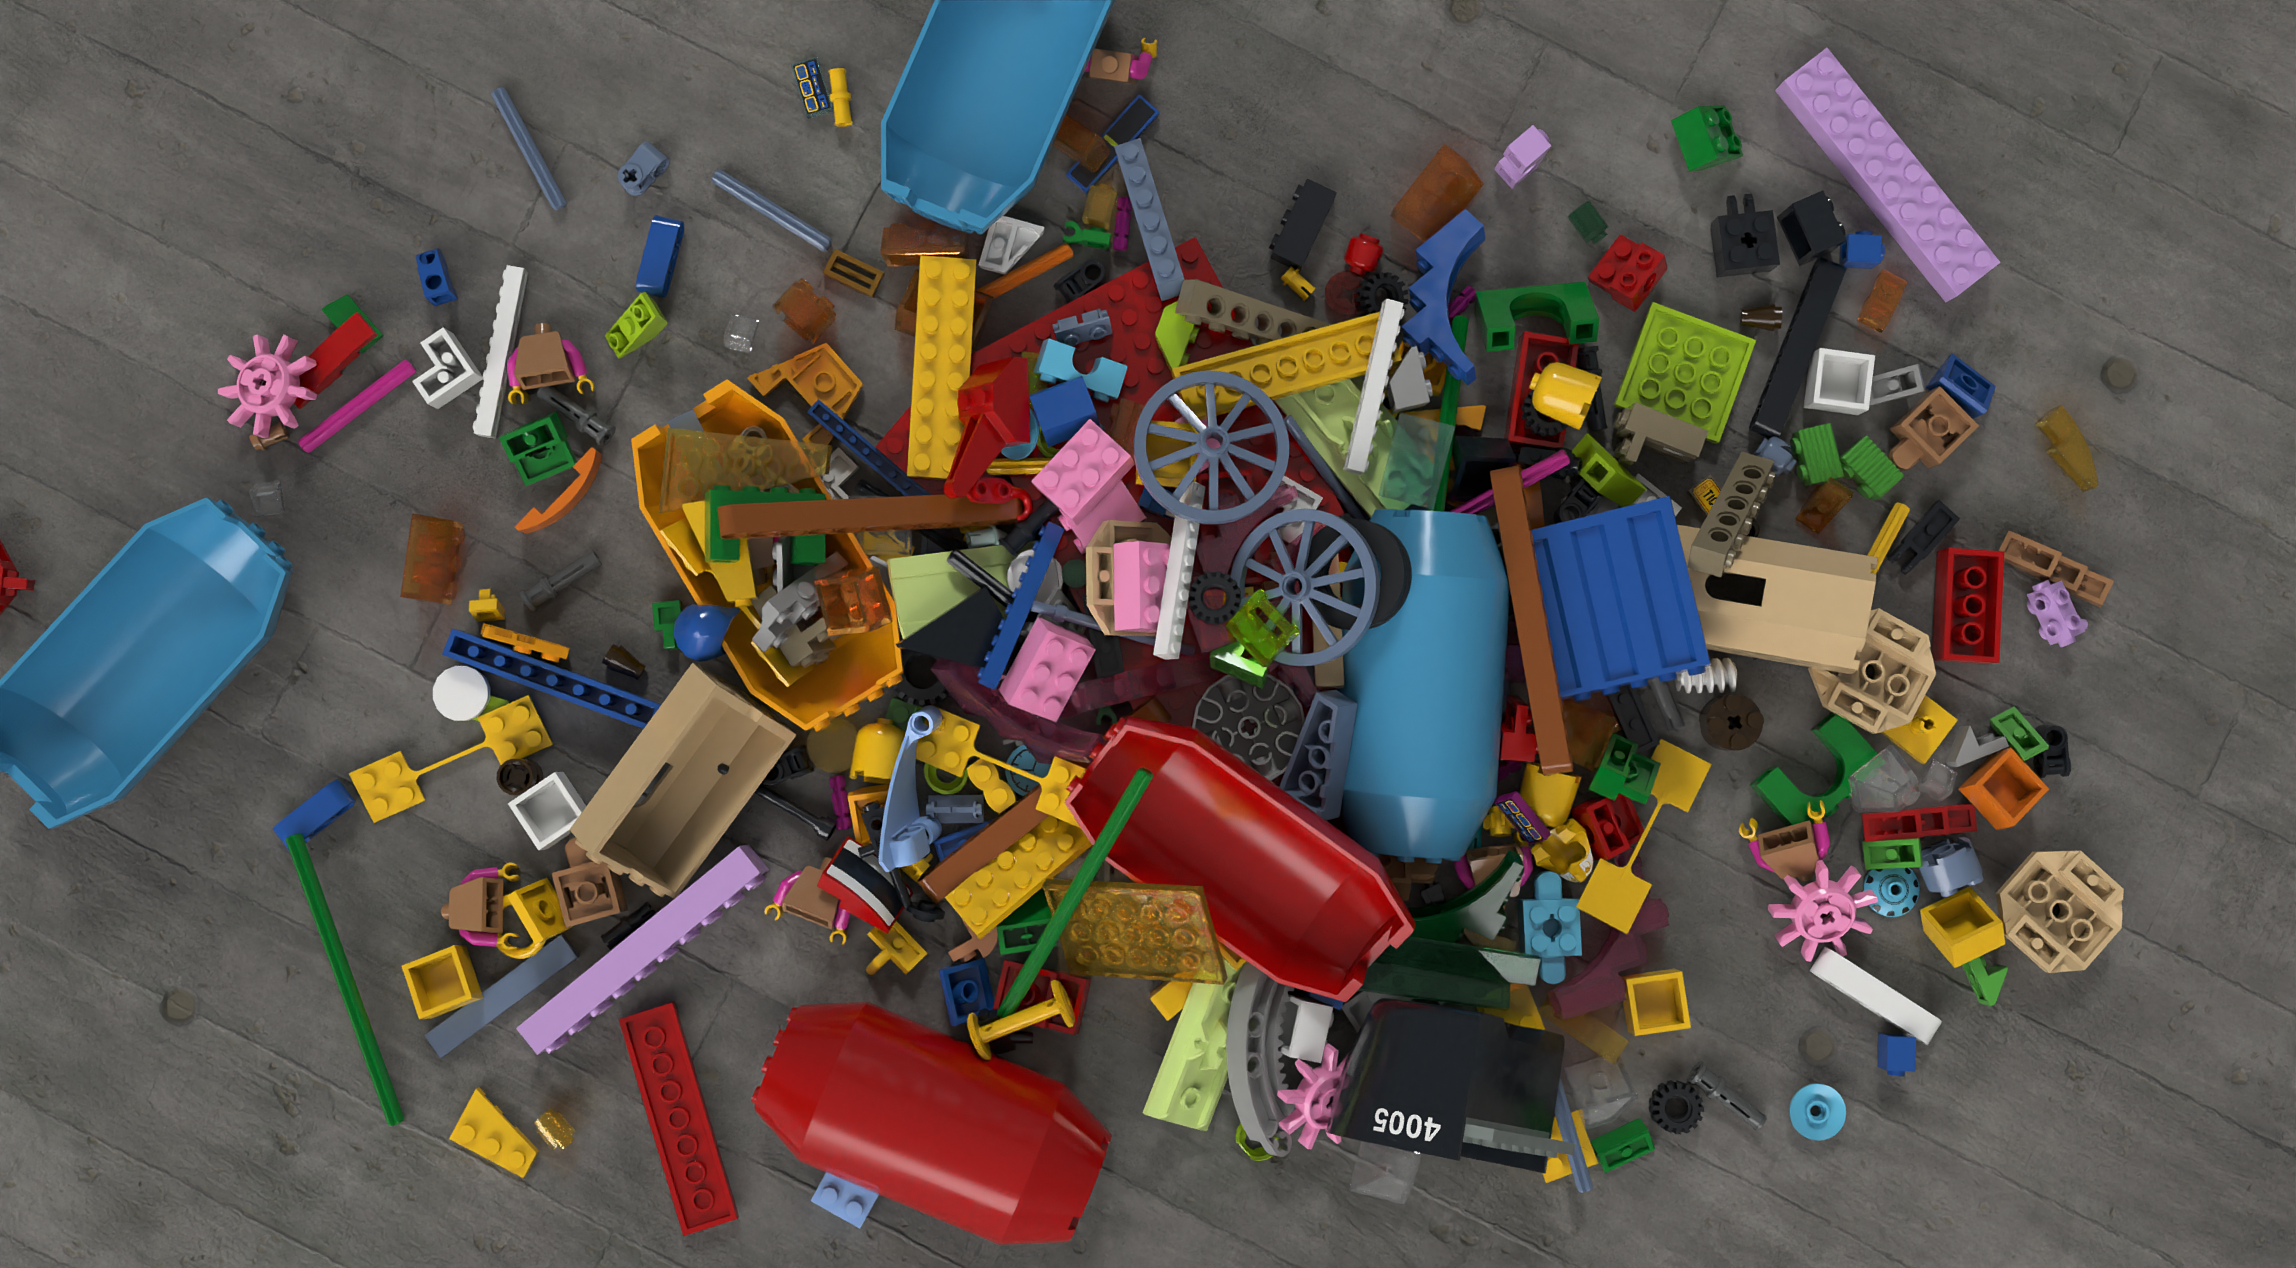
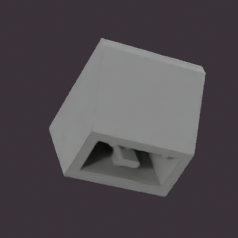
M1417 346L1409 349L1387 383L1386 392L1392 414L1423 407L1430 402V396H1433L1430 380L1424 379L1423 371L1426 368L1424 353H1418Z

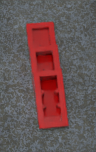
M356 312L308 356L315 360L317 365L299 375L300 387H305L317 395L343 375L341 370L360 356L358 351L378 336L360 313ZM297 397L294 404L298 409H301L311 400Z
M1972 803L1861 814L1864 842L1977 831L1975 807Z

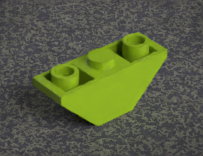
M642 292L606 333L605 338L618 359L654 339L668 322L656 302L646 292Z
M1178 301L1164 308L1155 332L1156 342L1171 372L1173 368L1187 365L1190 354L1185 352L1189 342L1195 343L1200 329L1195 327L1196 324L1184 321L1185 316L1175 313Z
M1586 434L1572 450V453L1576 457H1581L1583 461L1580 475L1597 492L1621 507L1634 505L1646 492L1647 488L1589 434Z

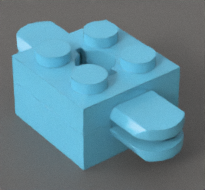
M1542 871L1534 878L1535 898L1517 899L1520 955L1525 958L1537 957L1539 977L1549 984H1558L1566 976L1565 956H1582L1580 910L1576 908L1579 899L1575 897H1562V880L1560 876L1555 872Z

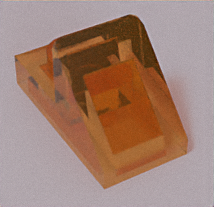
M1830 477L1822 486L1817 485L1795 519L1819 534L1849 502L1854 492Z

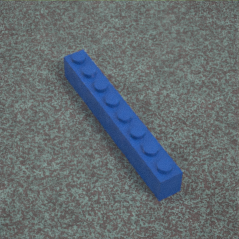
M451 630L442 655L643 729L662 705L659 702L528 654L515 651L509 647L462 630Z

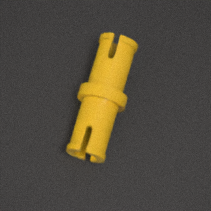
M830 69L828 72L832 94L829 95L830 102L833 103L835 126H850L853 124L849 104L852 98L851 93L848 92L846 69Z

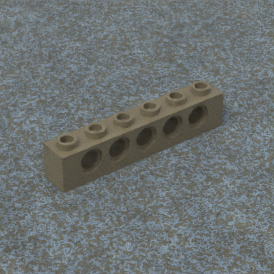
M1197 279L1183 280L1175 312L1185 316L1184 321L1197 325H1201V322L1209 324L1208 328L1217 332L1229 330L1233 332V337L1242 340H1249V337L1256 339L1257 345L1331 325ZM1208 302L1211 303L1210 313L1207 310ZM1232 310H1234L1235 312L1234 320H1232L1231 317ZM1256 317L1258 318V321H1259V324H1258V327H1257V328H1256V326H1255V319H1256ZM1279 326H1281V328H1282V333H1281V335H1279V331H1278Z
M1741 452L1691 545L1687 568L1722 577L1726 567H1732L1736 551L1739 552L1741 550L1744 535L1749 534L1753 519L1756 520L1761 504L1765 503L1769 488L1772 489L1776 478V473L1772 472L1774 460Z

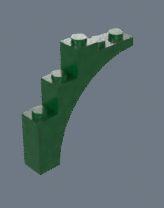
M1509 850L1497 868L1482 882L1457 897L1442 903L1408 908L1415 921L1414 931L1397 949L1390 944L1384 951L1407 960L1411 952H1415L1418 949L1421 938L1451 950L1453 944L1460 941L1464 928L1494 940L1497 933L1502 932L1507 923V916L1503 905L1509 900L1511 888L1515 881L1518 882L1524 873V865L1520 854Z

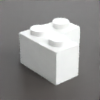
M444 327L420 343L435 366L412 382L428 405L439 409L483 379V376L456 336Z

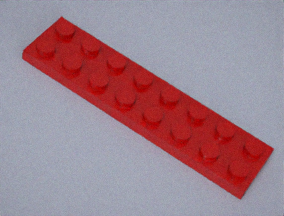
M675 1001L618 1019L683 1236L738 1219V1210Z

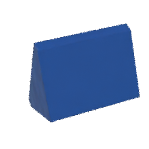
M1953 353L1948 356L1926 385L1928 390L1940 386L1972 419L1988 411L1996 388L1994 384Z
M1082 376L1029 395L1048 447L1071 439L1089 419L1100 427L1096 410Z
M985 958L945 966L939 970L951 1026L967 1022L970 1013H975L977 1016L979 1011L984 1008L993 1010L994 998Z

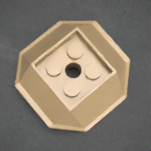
M1118 520L1103 521L1086 546L1087 607L1104 635L1153 637L1157 634V632L1115 630L1114 544L1133 541L1171 544L1172 538L1157 523Z
M1880 608L1871 610L1864 648L1858 654L1860 663L1856 672L1846 674L1808 668L1822 706L1872 734L1910 723L1936 676L1934 660L1930 650L1929 635ZM1868 665H1871L1875 670V675L1872 679L1868 678L1865 672Z
M2079 850L2031 852L1996 892L1999 916L2003 922L2004 936L2047 973L2086 970L2122 928L2124 889ZM2055 904H2058L2060 907V913L2057 917H2054L2052 913Z

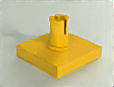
M1925 695L1910 723L1880 733L1919 763L1925 764L1958 719Z

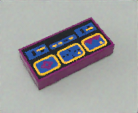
M1517 791L1499 796L1494 802L1528 844L1547 840L1551 835L1547 827Z

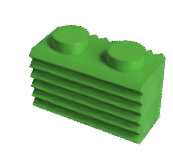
M1831 423L1792 433L1790 445L1795 449L1794 455L1797 454V459L1799 460L1797 475L1800 481H1804L1805 487L1844 477Z
M1868 436L1859 438L1839 457L1844 477L1847 479L1852 478L1859 485L1857 487L1858 492L1866 499L1871 498L1873 501L1880 499L1904 477V474L1881 452V449Z

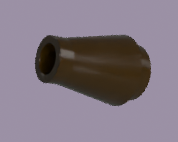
M1775 304L1751 309H1741V326L1769 331L1781 329L1782 307H1775Z
M613 644L602 661L603 664L607 665V669L633 677L636 680L640 678L646 668L644 664L637 660L622 645L618 647Z

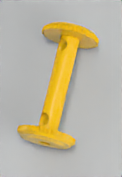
M1057 980L1051 981L1054 998L988 1025L979 1027L978 1017L975 1013H970L967 1018V1026L979 1056L982 1059L990 1060L991 1050L988 1042L1057 1014L1062 1015L1064 1022L1069 1028L1072 1027L1075 1022V1016L1070 999L1061 982Z

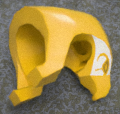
M1570 818L1560 826L1548 828L1551 835L1547 840L1535 843L1534 847L1531 848V852L1534 855L1537 866L1555 872L1568 881L1581 883L1592 872L1594 861L1586 830L1576 820Z

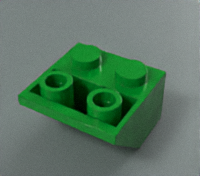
M1725 105L1698 106L1671 120L1689 172L1703 171L1743 156L1741 140L1734 132L1732 116Z
M1050 888L1037 891L996 926L1001 955L1033 950L1053 916Z

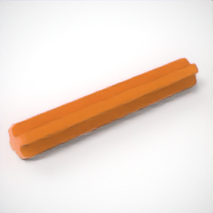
M1064 243L975 290L974 297L977 303L984 305L1074 256L1073 250L1069 244Z

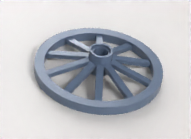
M1198 371L1171 380L1149 399L1142 410L1135 429L1133 443L1134 460L1139 477L1145 488L1166 510L1178 517L1196 523L1224 524L1251 515L1273 496L1285 475L1288 465L1289 438L1286 425L1278 408L1259 387L1234 374L1221 371ZM1205 385L1208 427L1199 420L1176 393L1191 387ZM1214 385L1226 387L1243 394L1220 426H1217ZM1168 399L1199 434L1153 424L1150 421L1158 408ZM1250 400L1262 410L1269 421L1268 424L1227 433ZM1273 432L1276 443V459L1272 461L1230 443ZM1147 433L1196 443L1148 462L1146 453ZM1214 438L1218 440L1220 447L1217 449L1210 448L1206 440ZM1199 453L1198 458L1171 496L1160 485L1152 471ZM1228 454L1273 471L1267 484L1256 496ZM1218 460L1221 461L1247 502L1233 508L1218 510ZM1206 461H1209V510L1198 509L1179 501Z
M1294 509L1274 515L1261 523L1245 539L1232 566L1230 577L1238 583L1242 598L1240 607L1234 616L1237 625L1255 649L1277 662L1294 666H1315L1333 661L1350 651L1362 639L1374 619L1380 595V577L1376 559L1361 533L1350 523L1334 514L1315 509ZM1305 521L1296 568H1294L1278 529L1292 523ZM1315 522L1328 525L1341 533L1306 570ZM1268 536L1272 540L1286 573L1285 575L1252 559L1257 548ZM1349 541L1361 561L1362 568L1314 578ZM1250 568L1278 582L1279 587L1245 597L1247 569ZM1363 577L1365 579L1364 599L1361 608L1317 590V587ZM1300 580L1302 589L1297 594L1295 592V584ZM1283 596V599L1261 632H1259L1250 618L1247 606ZM1312 598L1357 617L1351 629L1339 641L1311 600ZM1291 604L1292 653L1284 651L1267 641ZM1302 605L1330 647L1316 653L1302 654Z

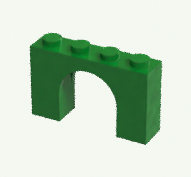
M1585 282L1475 292V317L1486 352L1514 349V321L1522 317L1534 315L1545 316L1558 321L1565 330L1569 344L1598 341L1599 316Z
M728 485L713 486V490L705 493V562L735 563L740 560V539H722L720 537L717 508L732 504L825 500V494H816V489L811 488L799 489V493H788V488L774 487L771 488V492H761L760 487L744 486L742 491L731 490V486ZM825 534L790 536L791 565H820L825 563Z
M1833 712L1829 713L1811 729L1831 752L1836 762V777L1827 791L1818 796H1808L1799 791L1779 767H1769L1750 784L1786 827L1809 820L1811 824H1814V819L1810 818L1807 813L1809 802L1811 810L1818 812L1821 810V800L1825 805L1824 816H1831L1839 809L1837 804L1844 798L1849 799L1860 790L1858 785L1865 779L1868 781L1874 778L1880 772L1879 767L1885 762L1848 720Z

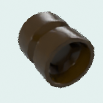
M510 759L499 767L496 780L503 792L509 795H521L543 780V772L538 763L531 759Z

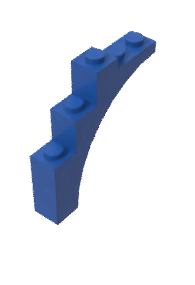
M1464 209L1415 250L1417 257L1416 265L1424 276L1408 288L1411 299L1409 303L1417 314L1401 327L1404 337L1402 341L1408 349L1417 346L1418 353L1423 352L1426 355L1430 352L1437 362L1443 361L1448 366V371L1456 380L1459 381L1461 379L1469 385L1476 379L1475 366L1461 351L1452 334L1448 308L1452 288L1459 271L1469 256L1485 241L1484 225Z

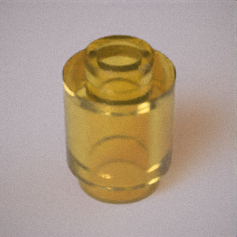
M550 1108L534 1122L538 1128L536 1131L553 1151L557 1148L562 1151L575 1140L572 1135L576 1131L559 1111L555 1112Z

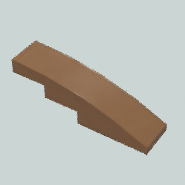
M2008 531L1999 551H2005L2004 561L2042 581L2049 580L2050 584L2062 580L2069 594L2100 608L2114 583L2109 578L2087 570V566L2061 556V552L2011 531Z

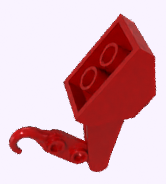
M1014 356L979 365L958 390L957 405L959 419L965 427L949 475L944 484V492L950 499L967 496L974 503L1004 504L1014 498H1019L1024 504V511L1021 515L1016 516V520L1021 521L1028 518L1032 511V499L1025 489L1013 486L1002 478L981 477L1003 448L1030 443L1028 358Z

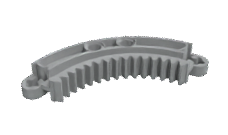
M1246 961L1243 964L1235 986L1228 1018L1226 1051L1229 1085L1238 1117L1249 1139L1260 1142L1268 1154L1284 1157L1291 1150L1292 1138L1278 1123L1295 1110V1104H1287L1277 1096L1278 1090H1287L1289 1087L1287 1083H1282L1286 1074L1280 1073L1284 1063L1278 1061L1283 1056V1053L1278 1051V1047L1283 1045V1041L1279 1040L1278 1036L1284 1034L1279 1025L1285 1023V1019L1281 1014L1288 1011L1284 1005V1002L1290 1001L1287 993L1295 989L1294 987L1277 983Z

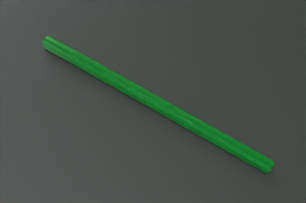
M1455 316L1452 321L1451 331L1461 351L1465 354L1469 320L1464 316ZM1448 366L1446 367L1428 511L1444 512L1461 385V379L1459 381L1456 380L1448 371Z
M1141 767L1136 771L997 1010L1000 1018L1014 1014L1152 780L1153 773L1147 768Z
M301 833L288 836L285 841L387 1124L389 1126L397 1125L404 1120V1116L305 840Z

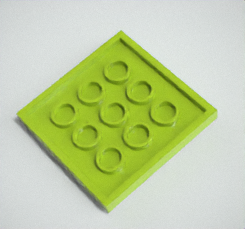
M1652 302L1613 406L1624 410V408H1628L1635 402L1707 430L1708 434L1705 440L1718 444L1756 340Z

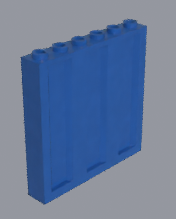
M1670 496L1532 530L1562 705L1563 699L1574 697L1575 702L1592 698L1591 693L1602 691L1603 695L1620 692L1619 687L1631 685V689L1648 686V680L1659 678L1660 682L1677 679L1676 674L1688 671L1689 676L1698 675L1706 672L1705 667L1711 666Z

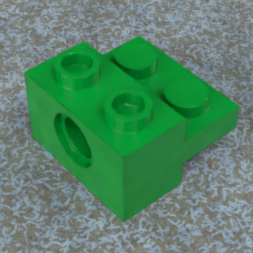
M557 412L507 431L499 437L510 462H514L525 486L572 468L577 463L566 439L568 435ZM546 446L547 450L532 455V452Z
M1612 733L1601 755L1589 790L1614 801L1620 793L1631 800L1646 805L1661 763L1636 753L1639 744Z

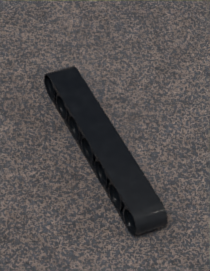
M1818 257L1814 263L1750 422V431L1769 439L1780 436L1845 275V266L1823 257Z

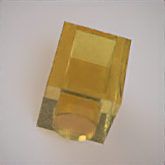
M1106 184L1090 186L1082 215L1083 223L1110 229L1118 200V192L1113 191V187Z

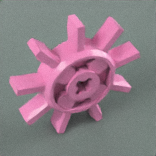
M258 334L254 335L253 341L256 357L246 362L241 358L230 355L227 360L233 367L240 370L237 385L218 389L219 395L230 399L239 398L241 405L227 421L241 428L256 413L253 435L264 439L269 438L272 417L279 416L284 425L293 429L299 426L295 416L289 409L297 397L305 400H316L317 394L311 390L300 387L299 375L317 365L316 361L303 356L293 363L289 362L298 341L284 334L274 355L270 353L268 339Z
M1822 860L1816 861V881L1804 887L1789 875L1783 878L1790 891L1796 895L1792 899L1791 904L1768 905V911L1773 918H1791L1793 922L1774 935L1782 947L1802 935L1805 937V941L1800 953L1806 961L1811 962L1818 943L1831 941L1835 951L1842 957L1846 956V946L1841 937L1850 928L1871 934L1873 931L1872 927L1865 919L1856 917V909L1877 903L1878 898L1871 889L1853 895L1848 893L1861 877V874L1852 865L1838 882L1829 880V870Z
M1329 1043L1325 1044L1322 1065L1312 1069V1067L1300 1059L1295 1062L1298 1071L1304 1076L1297 1090H1278L1277 1096L1285 1103L1295 1104L1296 1108L1278 1123L1279 1126L1290 1135L1305 1123L1298 1142L1307 1149H1312L1320 1129L1327 1130L1335 1091L1348 1056L1347 1054L1337 1067L1339 1051ZM1326 1132L1327 1136L1336 1144L1342 1141L1341 1136Z

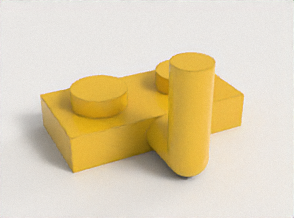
M897 921L888 934L874 927L867 935L882 951L866 967V972L869 975H874L891 959L907 974L928 953Z

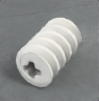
M1712 658L1710 661L1711 666L1705 667V673L1689 676L1687 671L1676 674V689L1679 691L1681 686H1684L1686 693H1690L1692 685H1695L1697 693H1701L1703 685H1706L1708 693H1713L1714 685H1717L1719 692L1724 693L1725 686L1728 685L1730 692L1734 693L1737 685L1735 663L1729 658H1723L1722 661L1718 658Z

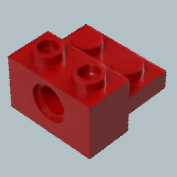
M1620 234L1590 273L1588 280L1590 283L1611 294L1613 300L1636 312L1667 271L1666 258L1664 254L1642 242L1639 245Z
M1507 695L1505 719L1501 723L1499 759L1534 762L1535 754H1539L1536 734L1529 727L1532 720V711L1528 709V705L1518 695Z
M1620 793L1615 801L1605 796H1600L1598 798H1591L1571 808L1574 820L1586 830L1593 860H1600V858L1609 860L1630 849L1632 844L1640 840L1644 832L1632 800Z

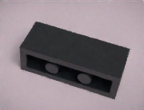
M1310 179L1306 180L1304 186L1298 185L1292 198L1296 203L1292 211L1286 210L1280 223L1284 225V228L1280 235L1275 233L1270 243L1269 249L1273 250L1270 259L1288 267L1292 266L1295 270L1298 268V272H1300L1329 213L1337 192Z

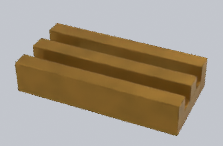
M834 249L823 271L825 276L870 298H874L875 291L879 288L880 281L885 276L883 271L837 249ZM837 258L875 275V279L872 280L837 263ZM832 268L871 285L870 289L831 271Z

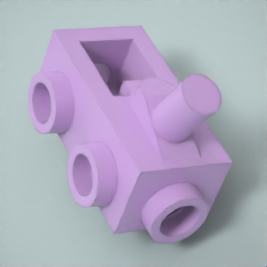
M2049 580L2032 586L2034 592L2027 594L2029 599L2027 607L2032 614H2036L2039 620V633L2041 637L2048 640L2050 645L2058 643L2060 648L2076 642L2075 636L2085 632L2088 622L2085 619H2081L2077 614L2069 592L2066 590L2062 580L2054 584H2050Z

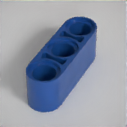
M658 215L654 216L636 280L637 292H646L649 295L661 298L667 296L683 238V221Z
M335 780L276 824L273 831L287 849L286 838L297 833H301L305 843H307L348 811L356 801L339 780Z

